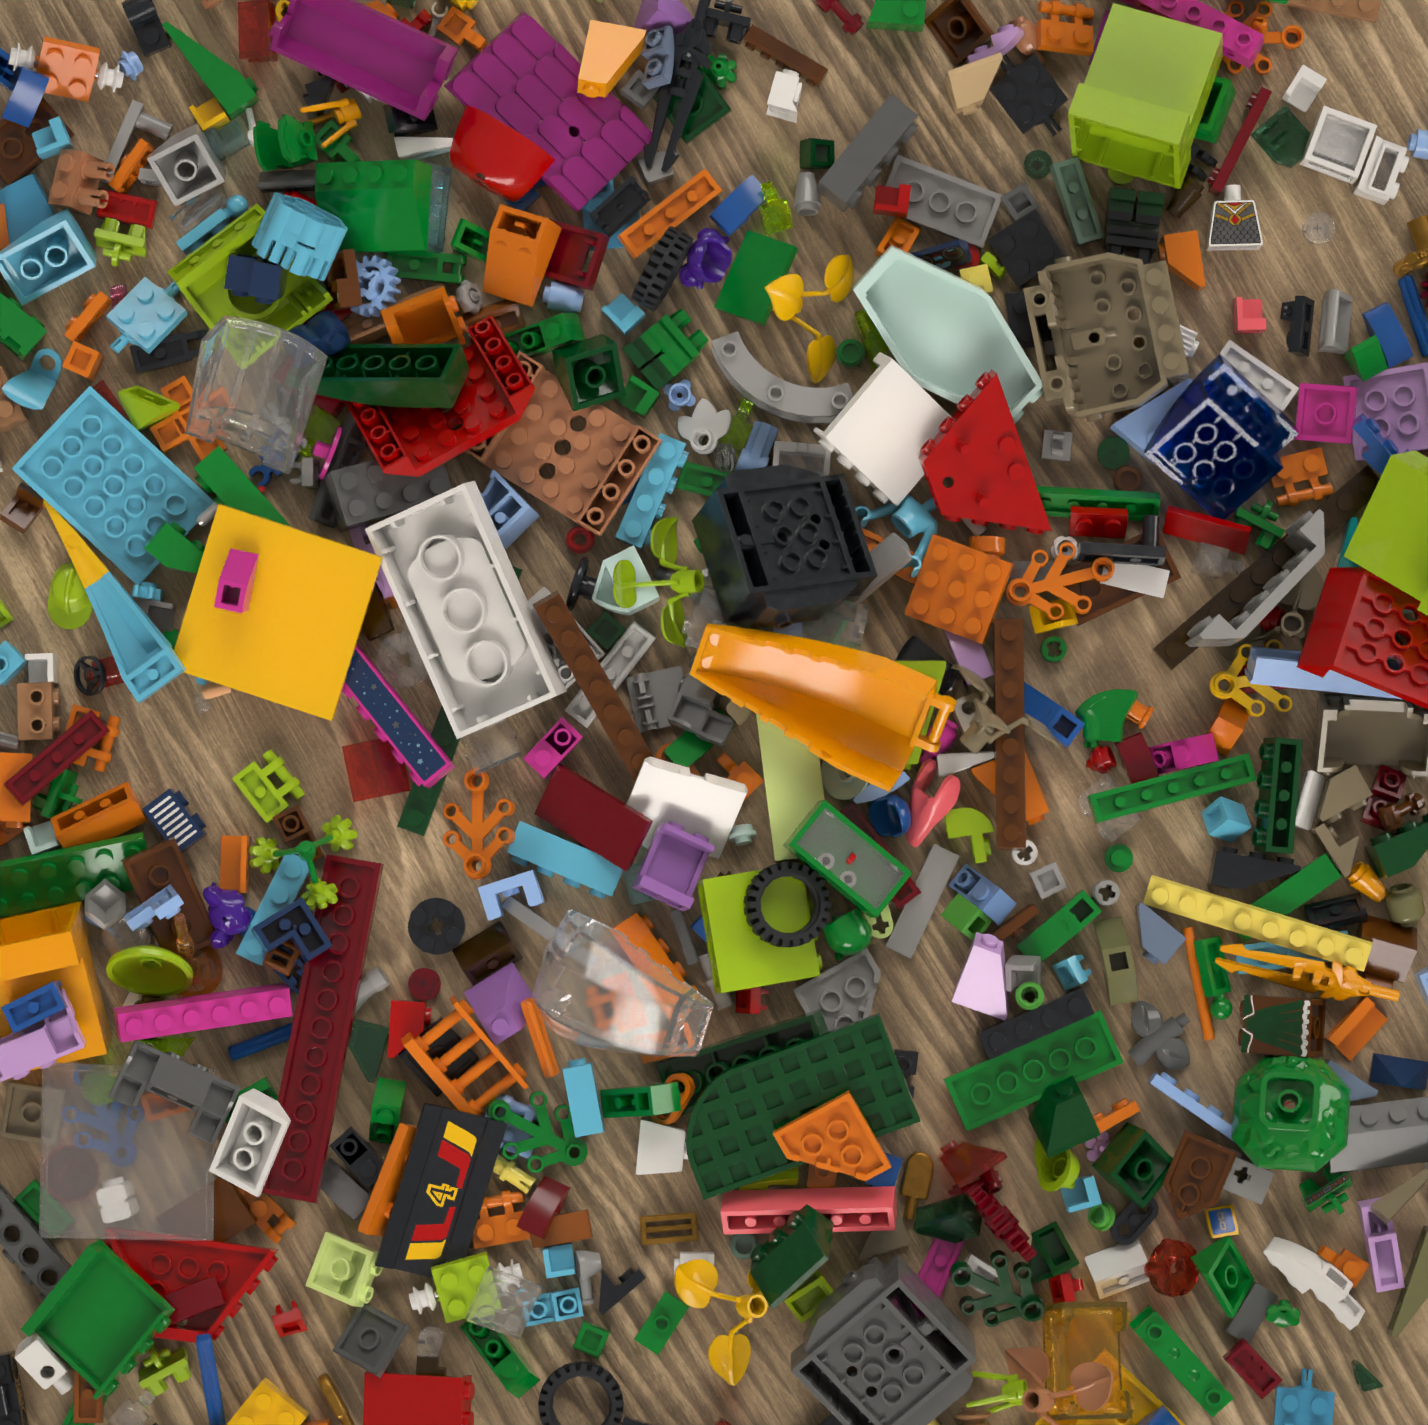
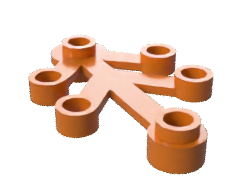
M1234 0L1229 3L1223 14L1233 19H1238L1244 13V5L1242 2ZM1268 1L1259 2L1254 12L1242 24L1249 26L1256 17L1269 18L1273 11L1272 5ZM1231 6H1238L1240 13L1233 14L1230 10ZM1259 7H1267L1268 14H1261L1259 12ZM1289 25L1283 32H1266L1264 36V44H1282L1290 50L1298 48L1304 41V32L1297 25ZM1293 34L1296 37V42H1288L1287 35ZM1258 53L1253 62L1254 70L1258 75H1266L1272 68V62L1269 58L1263 57ZM1223 55L1222 61L1226 64L1227 72L1231 75L1239 74L1244 66L1239 64L1240 68L1233 70L1230 67V62L1234 60ZM1258 63H1267L1268 69L1260 70Z
M1065 542L1060 545L1058 556L1045 579L1033 582L1039 569L1045 567L1048 562L1047 552L1038 549L1032 553L1031 563L1023 577L1016 578L1008 584L1006 597L1011 604L1018 607L1027 604L1034 606L1046 613L1048 619L1053 622H1058L1063 618V606L1059 603L1051 604L1037 594L1047 591L1073 605L1078 614H1087L1092 606L1090 598L1079 596L1065 588V586L1092 579L1106 582L1114 574V563L1109 558L1100 557L1093 562L1090 568L1060 575L1067 562L1072 560L1076 553L1075 546L1070 542ZM1068 547L1072 550V554L1065 556L1062 553V549ZM1036 555H1042L1044 556L1045 561L1043 563H1037L1034 557ZM1099 567H1105L1108 573L1106 575H1100L1097 572V569ZM1023 589L1025 596L1017 597L1015 590ZM1078 602H1087L1088 608L1080 609ZM1057 608L1061 614L1058 617H1054L1051 615L1050 610Z
M474 768L469 770L464 777L466 788L472 791V823L463 815V810L458 804L450 802L443 809L444 816L454 821L472 839V851L462 843L461 834L452 830L444 834L443 843L445 846L452 848L464 860V871L469 878L481 880L490 873L492 867L491 859L504 845H510L515 840V833L512 829L501 827L496 831V838L484 849V839L503 817L513 815L515 805L508 799H500L496 804V808L484 821V790L489 785V776L486 772ZM482 777V783L480 786H476V780ZM508 803L509 808L503 813L502 807ZM455 807V815L450 816L451 808ZM507 831L509 836L503 841L502 835ZM455 835L456 841L450 844V837ZM481 861V869L477 871L476 864Z

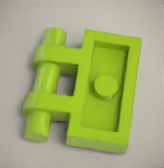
M271 749L262 755L268 763L266 767L261 769L257 762L253 761L232 778L267 824L273 820L274 816L290 807L284 799L285 795L291 793L296 801L305 795V792L299 786L301 782L297 777H292L284 766V760L280 756L277 757ZM274 772L284 784L278 790L268 778Z

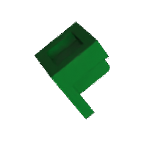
M631 374L628 379L629 382L625 386L626 395L617 398V401L645 420L659 399L660 392Z

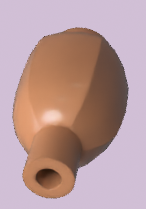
M1024 15L1009 22L1014 27L1022 28L1025 34L1015 45L1017 49L1028 57L1035 54L1041 63L1046 61L1040 50L1037 49V28L1034 23L1029 19H1025Z

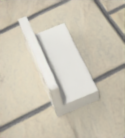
M1138 1239L1132 1244H1118L1085 1257V1262L1092 1276L1099 1299L1153 1280L1148 1260Z

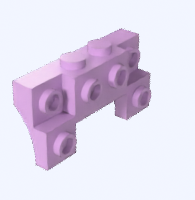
M64 987L60 991L68 1008L17 1033L0 1038V1082L12 1077L14 1080L23 1078L30 1073L29 1070L38 1066L41 1069L47 1068L56 1063V1059L85 1047L86 1040L74 1017L75 1011Z

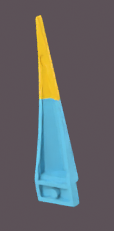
M43 499V503L89 597L120 675L136 701L141 703L183 673L186 668L172 649L171 643L74 528Z

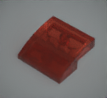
M381 739L342 746L354 803L411 790L405 762L400 764L393 756L391 751L394 748L388 740L383 742Z

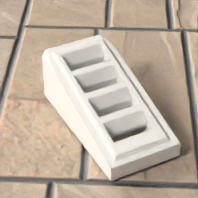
M394 137L400 160H420L450 152L453 141L452 138Z
M980 751L977 754L974 752L938 754L936 758L937 778L990 761L992 758H995V753L993 751Z

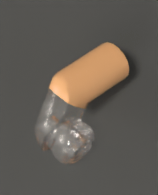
M217 683L204 686L193 698V705L196 706V711L199 714L209 711L211 709L209 700L231 693V688Z

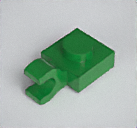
M332 119L314 136L315 144L332 160L340 155L345 162L361 161L348 147L353 140L347 133L343 134L326 148H321V144L340 129Z

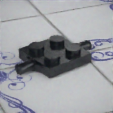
M1005 54L1003 59L1007 65L1002 60L1000 66L1006 73L989 90L1023 135L1033 127L1044 123L1054 137L1057 135V132L1051 125L1059 133L1063 129L1053 116L1057 109L1069 101V99L1035 54L1024 63L1016 66Z

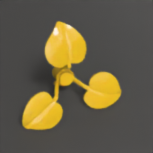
M849 254L837 255L828 263L824 275V282L827 288L824 290L803 292L804 283L801 276L793 273L779 277L765 286V290L773 305L772 311L775 312L776 316L783 321L793 320L815 336V340H812L808 345L806 355L809 375L814 384L819 383L826 376L835 361V341L829 335L822 337L820 332L796 317L795 314L799 313L803 307V299L801 297L826 296L830 293L831 301L837 303L849 294L854 280V266Z
M693 1259L678 1265L675 1269L674 1284L680 1299L692 1308L706 1307L710 1301V1296L733 1301L736 1303L738 1314L744 1317L741 1322L729 1330L728 1336H716L708 1349V1360L712 1369L729 1385L735 1386L747 1369L751 1356V1346L745 1335L734 1334L747 1323H752V1318L762 1317L766 1313L767 1307L770 1306L752 1277L750 1270L747 1274V1283L753 1291L740 1297L713 1291L718 1284V1273L712 1263L703 1259Z

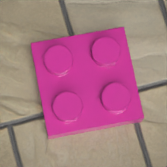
M1300 383L1294 440L1353 444L1354 429L1352 426L1356 415L1358 387Z

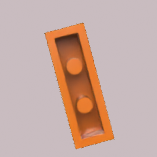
M128 781L50 818L56 838L63 848L111 839L147 822L145 812L142 810V803Z

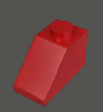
M391 1000L387 1058H395L405 1049L401 1038L410 1032L416 1038L426 1030V1025H431L432 1008H427V1002Z

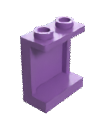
M669 821L657 826L632 888L680 911H686L692 906L694 898L691 896L709 854L714 852L715 846L709 843L710 839L697 833L691 835L683 831L684 827L682 825Z

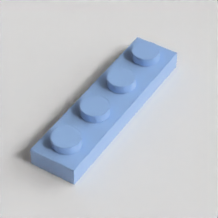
M1162 1072L1160 1076L1156 1073L1151 1075L1147 1081L1149 1084L1234 1142L1231 1138L1232 1124L1230 1125L1221 1119L1224 1113L1212 1105L1205 1108L1198 1103L1200 1100L1198 1095L1187 1088L1182 1092L1175 1087L1177 1081L1165 1072Z

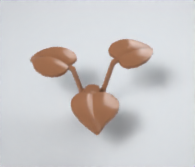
M1036 1347L1005 1350L1010 1375L1018 1374L1019 1380L1025 1379L1028 1385V1390L1025 1391L1022 1397L1024 1408L1029 1412H1037L1038 1418H1043L1051 1425H1060L1045 1414L1053 1408L1055 1398L1076 1394L1079 1406L1088 1411L1102 1408L1109 1400L1113 1385V1374L1108 1367L1101 1363L1085 1362L1078 1365L1070 1374V1381L1074 1389L1051 1392L1048 1389H1043L1045 1388L1043 1381L1050 1374L1049 1359L1044 1351Z

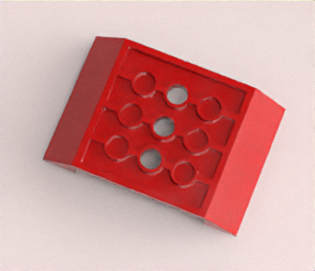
M492 315L467 328L474 341V344L463 349L470 371L453 408L448 412L442 413L445 408L389 407L345 401L384 474L420 477L521 419L535 387ZM463 424L458 430H452L456 425Z
M1330 567L1296 667L1322 678L1329 670H1332L1428 709V616L1417 610L1421 601L1363 567ZM1404 609L1412 611L1415 615V621L1405 619L1402 611ZM1395 634L1405 636L1408 644L1405 646L1398 644L1395 640ZM1387 659H1395L1399 663L1400 669L1392 670L1389 668Z

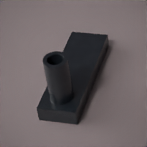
M1155 515L1143 516L1142 545L1080 542L1077 551V561L1094 562L1097 558L1106 557L1116 564L1163 566L1166 558V547L1159 546L1160 517Z

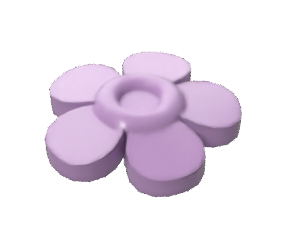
M1105 1131L1100 1133L1101 1135L1097 1136L1096 1139L1093 1138L1084 1143L1087 1148H1090L1086 1153V1157L1091 1162H1095L1112 1141L1108 1140L1109 1135Z

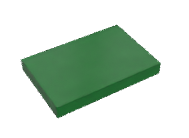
M747 230L714 308L765 327L773 309L765 286L779 277L788 274L798 248Z

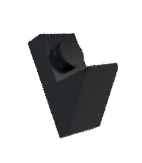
M389 104L383 106L389 134L394 133L395 137H410L438 130L433 109L425 121Z
M640 1266L635 1271L632 1267L627 1269L618 1278L621 1281L618 1285L602 1268L599 1312L602 1315L647 1277Z

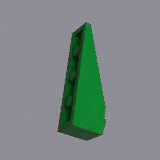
M167 21L162 24L165 31L231 120H234L245 112L247 108H250L259 101L255 94L259 89L250 77L244 79L240 72Z

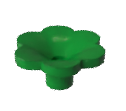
M1282 1299L1278 1305H1269L1267 1307L1266 1320L1275 1323L1276 1326L1281 1328L1288 1327L1289 1325L1296 1326L1299 1324L1301 1312L1299 1309L1291 1307L1289 1300Z

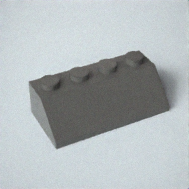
M1428 1097L1350 1106L1347 1147L1328 1162L1330 1174L1428 1162Z

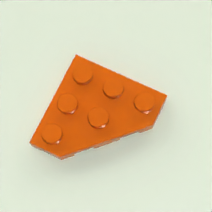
M849 1090L773 1131L776 1141L789 1160L809 1163L821 1169L835 1173L841 1172L864 1181L891 1168L890 1161Z

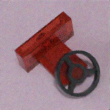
M84 656L77 661L74 667L75 684L79 691L87 696L97 695L106 687L125 683L113 656L98 659L95 656ZM87 659L92 660V667L84 661ZM81 667L84 670V679L87 682V689L84 688L80 680ZM97 684V690L92 692L93 688Z

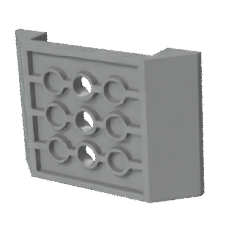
M1320 509L1314 513L1308 511L1285 530L1288 536L1283 541L1296 555H1293L1282 566L1284 571L1273 576L1262 587L1264 592L1254 596L1243 607L1244 613L1237 615L1229 623L1220 614L1213 618L1210 616L1205 617L1187 633L1190 639L1186 644L1189 647L1231 646L1244 639L1324 556L1323 511Z

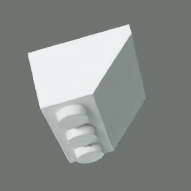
M254 1088L241 1094L209 1171L259 1197L291 1122L280 1103Z

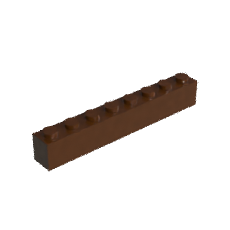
M555 591L532 605L631 776L636 781L644 759L654 756L559 592Z
M994 619L993 622L994 714L998 715L1007 726L1024 717L1023 619ZM1024 724L1015 727L1009 734L1005 733L995 739L996 851H1023L1026 849Z

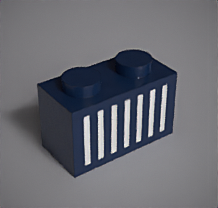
M169 788L142 810L165 840L174 836L181 853H183L207 835L204 830L207 825L197 812L194 815L187 808L190 802L180 790L175 792L174 789Z

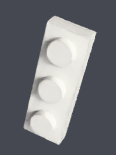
M1231 340L1226 343L1212 363V365L1281 413L1299 389Z

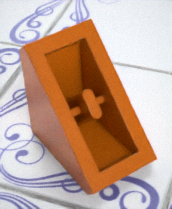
M1232 698L1223 700L1206 734L1213 733L1216 750L1224 756L1228 755L1243 732L1249 717L1246 708Z

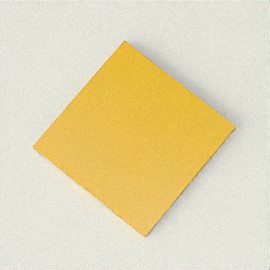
M218 504L174 652L186 668L184 673L332 721L383 557L223 504ZM230 548L259 554L249 609L244 613L214 607L219 578Z

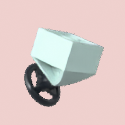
M633 545L603 560L598 579L586 575L589 559L582 557L574 574L566 600V606L569 611L574 609L579 595L590 601L593 599L594 603L604 609L628 616L659 602L660 596L655 586L636 587L637 601L630 608H621L615 602L613 596V571L618 561L628 560L632 563L636 574L635 582L652 581L635 546Z

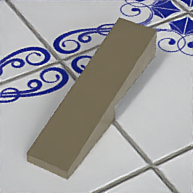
M1428 1168L1371 1204L1369 1210L1387 1225L1424 1184L1428 1186Z

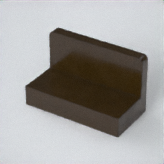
M501 921L496 922L452 951L461 969L473 986L511 962L514 964L523 958Z

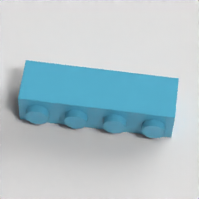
M519 821L515 831V840L509 845L507 853L512 855L511 861L525 867L528 862L538 865L537 872L549 877H553L554 873L565 877L564 883L578 889L580 884L591 888L590 894L604 900L607 895L613 897L624 871L591 850L522 821Z

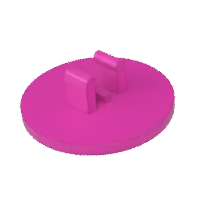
M341 426L336 428L330 444L317 440L313 449L314 455L324 458L318 474V479L320 480L324 478L342 433Z

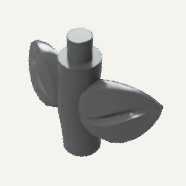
M1138 1001L1132 1011L1131 1024L1133 1030L1142 1038L1128 1053L1139 1067L1146 1063L1154 1053L1160 1064L1166 1068L1181 1069L1190 1064V1053L1185 1042L1178 1038V1036L1185 1032L1182 1028L1191 1020L1183 1012L1176 1019L1171 1016L1163 1022L1162 1014L1158 1009L1145 1001Z

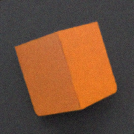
M73 341L62 367L93 382L105 356L96 350Z

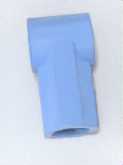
M755 420L745 449H742L735 471L767 467L770 459L768 455L774 444L778 428Z

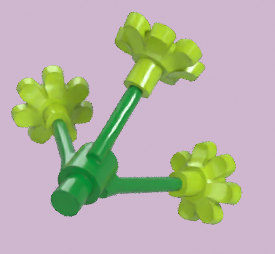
M334 815L331 818V823L325 822L322 825V830L327 833L323 838L314 842L303 841L294 848L277 849V841L275 839L268 838L266 841L264 837H258L255 839L256 846H250L249 854L255 856L249 863L252 868L261 866L260 872L267 874L270 873L271 869H278L280 865L278 858L284 855L298 854L301 860L307 862L312 879L310 884L306 886L307 892L303 893L301 897H303L310 910H314L317 905L319 909H324L328 906L327 902L335 904L338 901L336 894H334L338 889L335 884H327V882L321 881L317 877L313 859L316 856L315 849L323 844L331 843V850L333 852H340L341 848L350 850L354 846L350 840L357 838V831L355 829L349 830L352 825L350 819L345 818L341 822V816Z

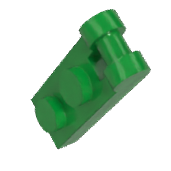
M426 251L387 252L386 260L392 262L391 266L398 269L395 275L397 278L442 282L452 285H460L465 280V276L462 273L463 266H466L467 256ZM444 263L452 264L451 274L443 273Z

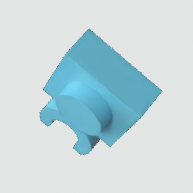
M141 582V586H133L131 597L138 600L142 598L164 602L165 592L158 589V584Z

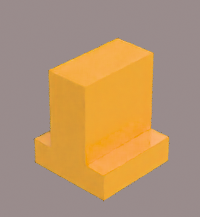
M82 901L0 918V1038L13 1033L1 1007L53 981L60 980L63 986L59 987V989L64 987L75 1011L74 1017L86 1040L84 1048L56 1059V1063L51 1066L107 1054L112 1039L87 941L90 930L85 918ZM40 1066L33 1068L31 1070L40 1069Z

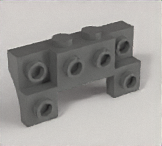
M714 619L711 624L728 625ZM694 652L689 663L690 670L687 676L683 677L679 683V694L667 720L674 727L696 734L698 739L724 747L735 722L733 718L716 712L723 695L690 675L697 653Z
M135 1040L122 1069L117 1075L108 1098L135 1109L144 1090L156 1094L195 1112L187 1133L213 1145L241 1087L208 1073L209 1070L202 1065H190L182 1061L183 1058L173 1052L164 1053Z

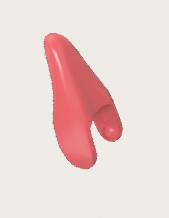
M927 759L922 763L911 788L909 808L912 816L910 829L906 832V839L915 848L923 842L932 828L950 812L960 792L959 779L954 775H949L944 779L934 797L924 793L937 769V763L933 759Z

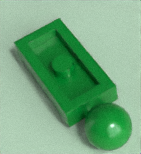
M1214 936L1193 941L1205 997L1213 996V1001L1210 1004V1013L1218 1020L1227 1019L1233 1010L1231 1002L1224 996V993L1231 992L1228 972L1215 963V958L1217 957L1225 959L1224 953L1220 951V946H1222L1220 936Z

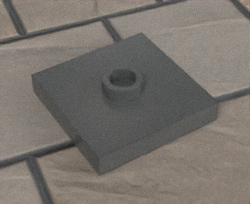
M364 1303L363 1307H357L332 1351L381 1378L410 1327Z

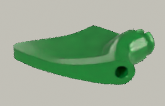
M1113 689L1103 691L1091 696L1075 711L1076 715L1085 723L1083 726L1085 748L1094 749L1099 746V740L1121 742L1123 740V725L1138 697L1136 690Z

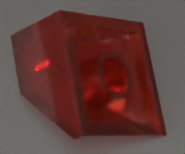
M955 1140L948 1142L940 1148L942 1153L938 1155V1158L959 1189L1008 1158L1006 1153L999 1148L962 1140L958 1143Z

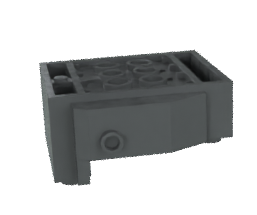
M898 1254L885 1265L875 1256L868 1262V1265L862 1266L856 1272L854 1270L849 1272L843 1278L842 1284L817 1305L804 1333V1342L791 1352V1372L843 1425H928L970 1389L973 1381L972 1364L977 1361L974 1334ZM914 1304L926 1315L924 1318L914 1308ZM891 1349H897L899 1350V1353L897 1355H891L889 1351ZM850 1366H854L857 1368V1370L855 1372H849L847 1368ZM870 1386H873L877 1390L871 1393L868 1392L866 1389Z

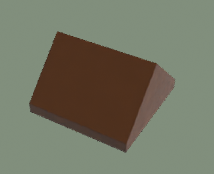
M945 0L924 20L926 26L955 66L968 59L969 55L975 54L974 49L988 45L992 41L991 35H994L970 0Z
M1368 915V921L1359 923L1356 934L1357 938L1373 942L1363 973L1404 984L1417 953V928L1401 927L1399 923Z

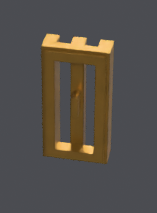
M696 1211L639 1216L642 1245L699 1241ZM691 1218V1223L646 1227V1222ZM692 1229V1235L647 1238L646 1234Z

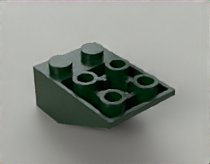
M1428 813L1421 816L1422 822L1417 823L1415 820L1402 824V826L1396 828L1397 833L1391 835L1390 832H1384L1369 839L1371 844L1364 848L1378 878H1389L1414 867L1427 851Z

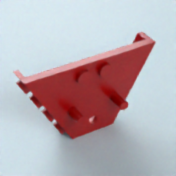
M991 369L989 373L984 372L975 383L977 387L970 396L966 394L958 402V410L952 417H946L938 427L940 432L933 440L931 438L928 439L920 449L921 454L918 458L936 509L944 515V519L960 522L961 518L972 519L971 523L981 526H988L989 522L999 523L1000 528L1007 530H1016V526L1026 527L1027 532L1034 534H1043L1044 530L1052 531L998 375ZM946 477H952L953 483L949 487L943 485V480Z
M116 1227L105 1228L106 1234L103 1235L105 1244L161 1297L215 1276L224 1304L187 1319V1324L184 1326L178 1323L170 1325L162 1333L159 1334L157 1332L154 1335L156 1338L195 1343L197 1335L208 1333L211 1335L212 1340L216 1341L225 1329L222 1325L223 1321L227 1316L233 1319L243 1306L239 1302L245 1293L251 1295L261 1281L257 1277L263 1270L269 1272L278 1261L275 1254L279 1249Z

